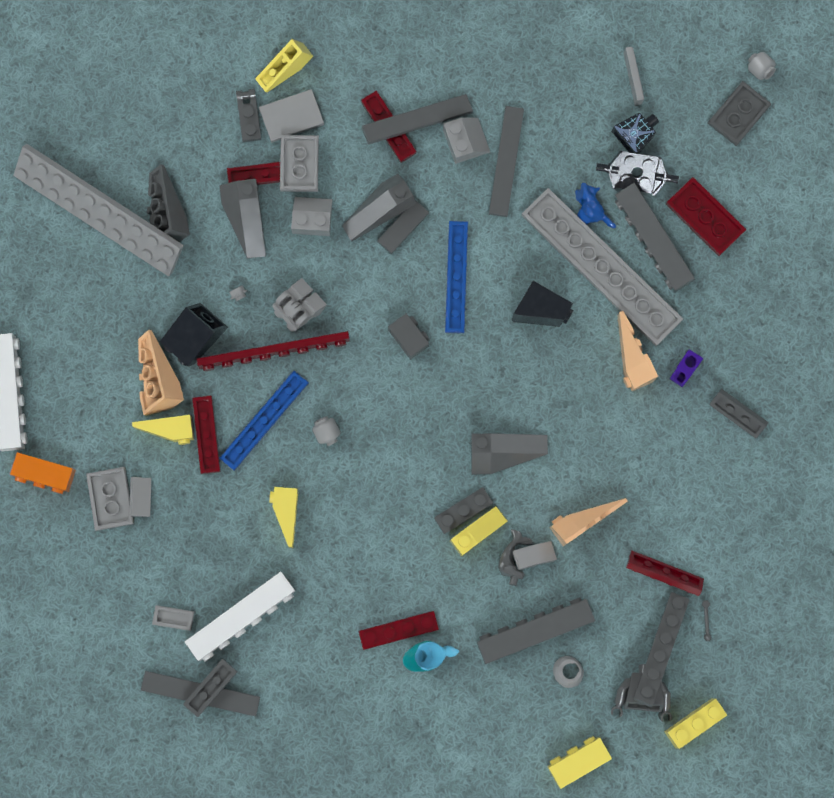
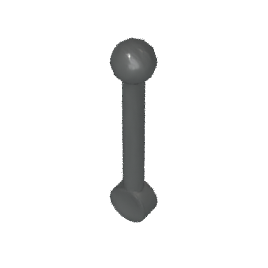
M705 600L702 602L706 633L704 639L705 641H710L712 638L709 634L708 617L710 602Z

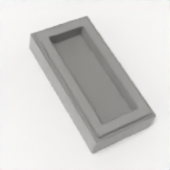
M131 477L129 516L150 517L151 478Z
M156 605L152 625L191 631L195 612Z

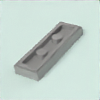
M626 47L623 53L634 104L638 106L643 103L644 94L634 49Z

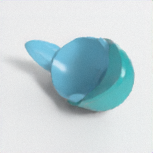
M423 641L415 644L405 653L403 665L413 672L430 671L440 666L446 656H456L459 650L452 646L442 647L432 641Z

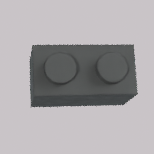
M406 313L389 325L388 331L411 360L429 347L428 341L430 339L424 331L420 332L416 327L418 323L413 316L409 317Z

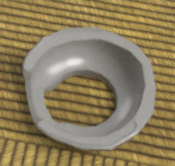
M563 656L555 662L553 674L555 680L565 688H572L581 683L584 670L576 658ZM575 663L579 668V672L573 679L566 678L563 675V667L566 664Z

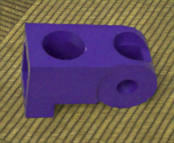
M688 349L669 379L683 387L704 358Z

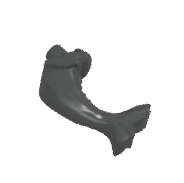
M511 529L513 540L504 549L498 568L502 576L511 577L510 585L517 586L518 579L522 580L525 574L514 565L512 551L515 550L517 545L529 546L533 542L530 538L522 537L520 531Z

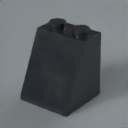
M532 281L515 310L512 321L560 327L562 323L566 324L574 311L571 309L573 303L539 283Z
M198 303L185 307L160 343L164 345L163 347L167 352L173 353L182 365L189 367L197 362V358H201L227 330L228 326L204 305Z

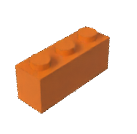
M17 452L10 475L15 477V481L26 484L28 480L34 482L33 486L44 489L45 486L52 487L51 491L63 494V491H70L76 470Z

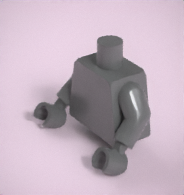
M645 664L639 665V673H632L630 678H626L618 688L614 701L616 705L611 708V714L613 715L615 709H619V717L623 715L621 706L624 705V709L659 712L658 717L662 722L663 715L668 714V721H671L672 715L668 712L671 705V693L664 682L661 681L652 707L633 700Z

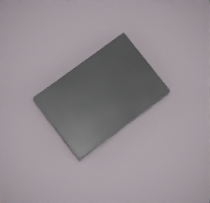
M742 81L707 124L737 146L771 106V103Z

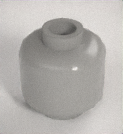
M765 52L754 53L748 60V71L759 80L769 79L776 71L775 61Z
M325 416L314 422L315 425L312 431L319 444L326 443L327 446H330L338 441L337 437H339L341 431L334 418Z

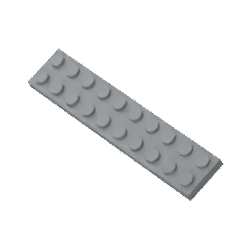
M26 144L22 147L13 176L165 275L170 276L173 273L183 249V244L30 145Z
M549 188L522 213L521 216L620 312L624 311L628 320L655 346L683 320L668 303Z

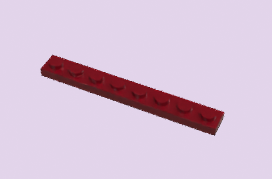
M345 331L197 358V365L203 371H211L215 369L214 366L222 365V368L232 367L233 363L236 362L249 364L252 363L253 359L260 358V361L270 360L271 356L274 355L287 357L290 356L291 352L296 351L298 354H304L313 348H316L318 351L325 350L329 345L342 347L347 345L346 342H350L349 333Z

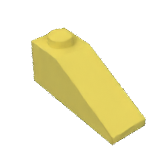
M291 39L255 79L265 92H269L300 71L311 60L313 55L303 43Z
M190 415L132 422V426L135 429L178 442L179 445L190 444V440H195L193 422Z
M274 487V491H270L269 502L273 503V509L288 547L293 548L298 489Z
M495 506L453 537L450 542L458 553L463 556L508 521Z

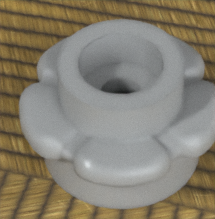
M242 285L230 291V299L235 298L238 301L246 297L245 292H247V289L245 290Z

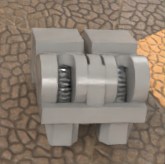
M302 278L288 290L284 291L272 305L275 310L274 314L287 322V328L291 332L298 330L310 319L319 316L327 305L316 292L311 295L313 289Z

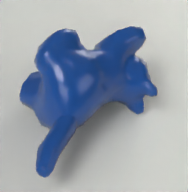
M582 183L581 189L575 191L576 200L582 206L577 216L586 225L602 220L607 226L616 228V225L604 214V209L596 198V193L600 190V187L595 188Z

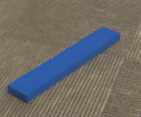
M449 221L445 333L464 334L468 222Z
M293 371L219 459L235 471L309 382Z

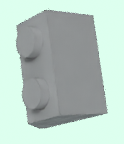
M459 118L443 123V132L455 164L490 153L478 118Z
M295 197L292 211V234L330 236L333 199Z

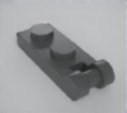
M249 89L246 92H242V90L236 91L242 141L261 140L255 89ZM250 99L251 103L244 104L243 100Z

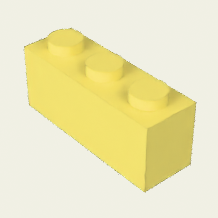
M712 698L664 732L674 747L680 749L726 717L727 714L717 699Z
M592 736L583 741L585 745L582 747L574 746L566 751L568 755L565 757L557 756L549 761L551 765L547 767L560 789L612 759L601 738Z

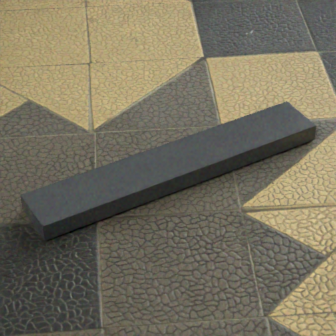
M465 94L362 125V130L369 145L471 114L473 109Z
M505 107L489 215L508 216L524 108Z
M145 671L141 691L186 701L201 683ZM223 688L209 706L256 717L261 697Z

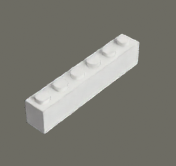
M13 333L0 334V451L2 452L25 449L24 444H27L28 441L26 432H23V425H26V417L24 413L22 414L21 407L24 406V396L20 394V387H23L22 376H19L18 369L21 368V358L17 356L20 342L19 338H16Z
M279 572L187 639L185 643L198 661L203 659L206 662L214 656L213 651L217 648L222 650L230 644L229 640L232 637L239 638L246 632L245 628L250 624L255 626L262 621L261 616L265 613L270 615L278 609L277 605L280 602L286 603L294 597L293 593L295 590L284 574Z

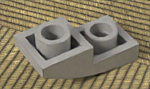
M551 541L512 551L518 570L557 560Z

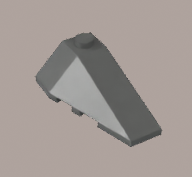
M161 164L149 173L148 195L152 197L150 207H147V213L150 214V224L180 242L190 235L188 221L165 166Z
M396 174L382 182L342 227L352 242L416 205L414 195L401 176Z
M241 180L219 185L222 206L247 259L266 257L257 180Z
M471 434L472 475L493 474L548 454L547 435Z

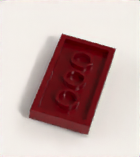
M694 177L666 202V205L718 256L747 230Z

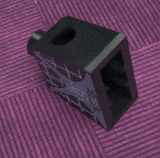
M637 113L616 124L611 132L628 152L639 154L654 138L656 131L653 127L659 123V120L654 114L645 119L641 113Z

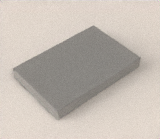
M312 89L259 107L271 143L281 140V135H296L324 125Z
M281 135L280 191L318 192L319 135Z
M125 467L87 473L95 531L134 524L133 516H129L130 494Z

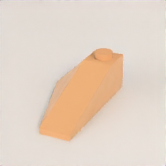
M621 311L617 317L625 375L623 381L627 388H631V391H634L652 383L658 375L648 354L643 355L642 344L639 339H634L633 327L624 311Z
M148 330L138 339L139 362L143 363L142 374H139V380H144V391L140 392V402L143 415L145 416L173 409L184 400L178 378L152 330Z
M626 498L569 514L564 518L560 515L551 521L553 525L550 529L561 545L565 546L628 501Z

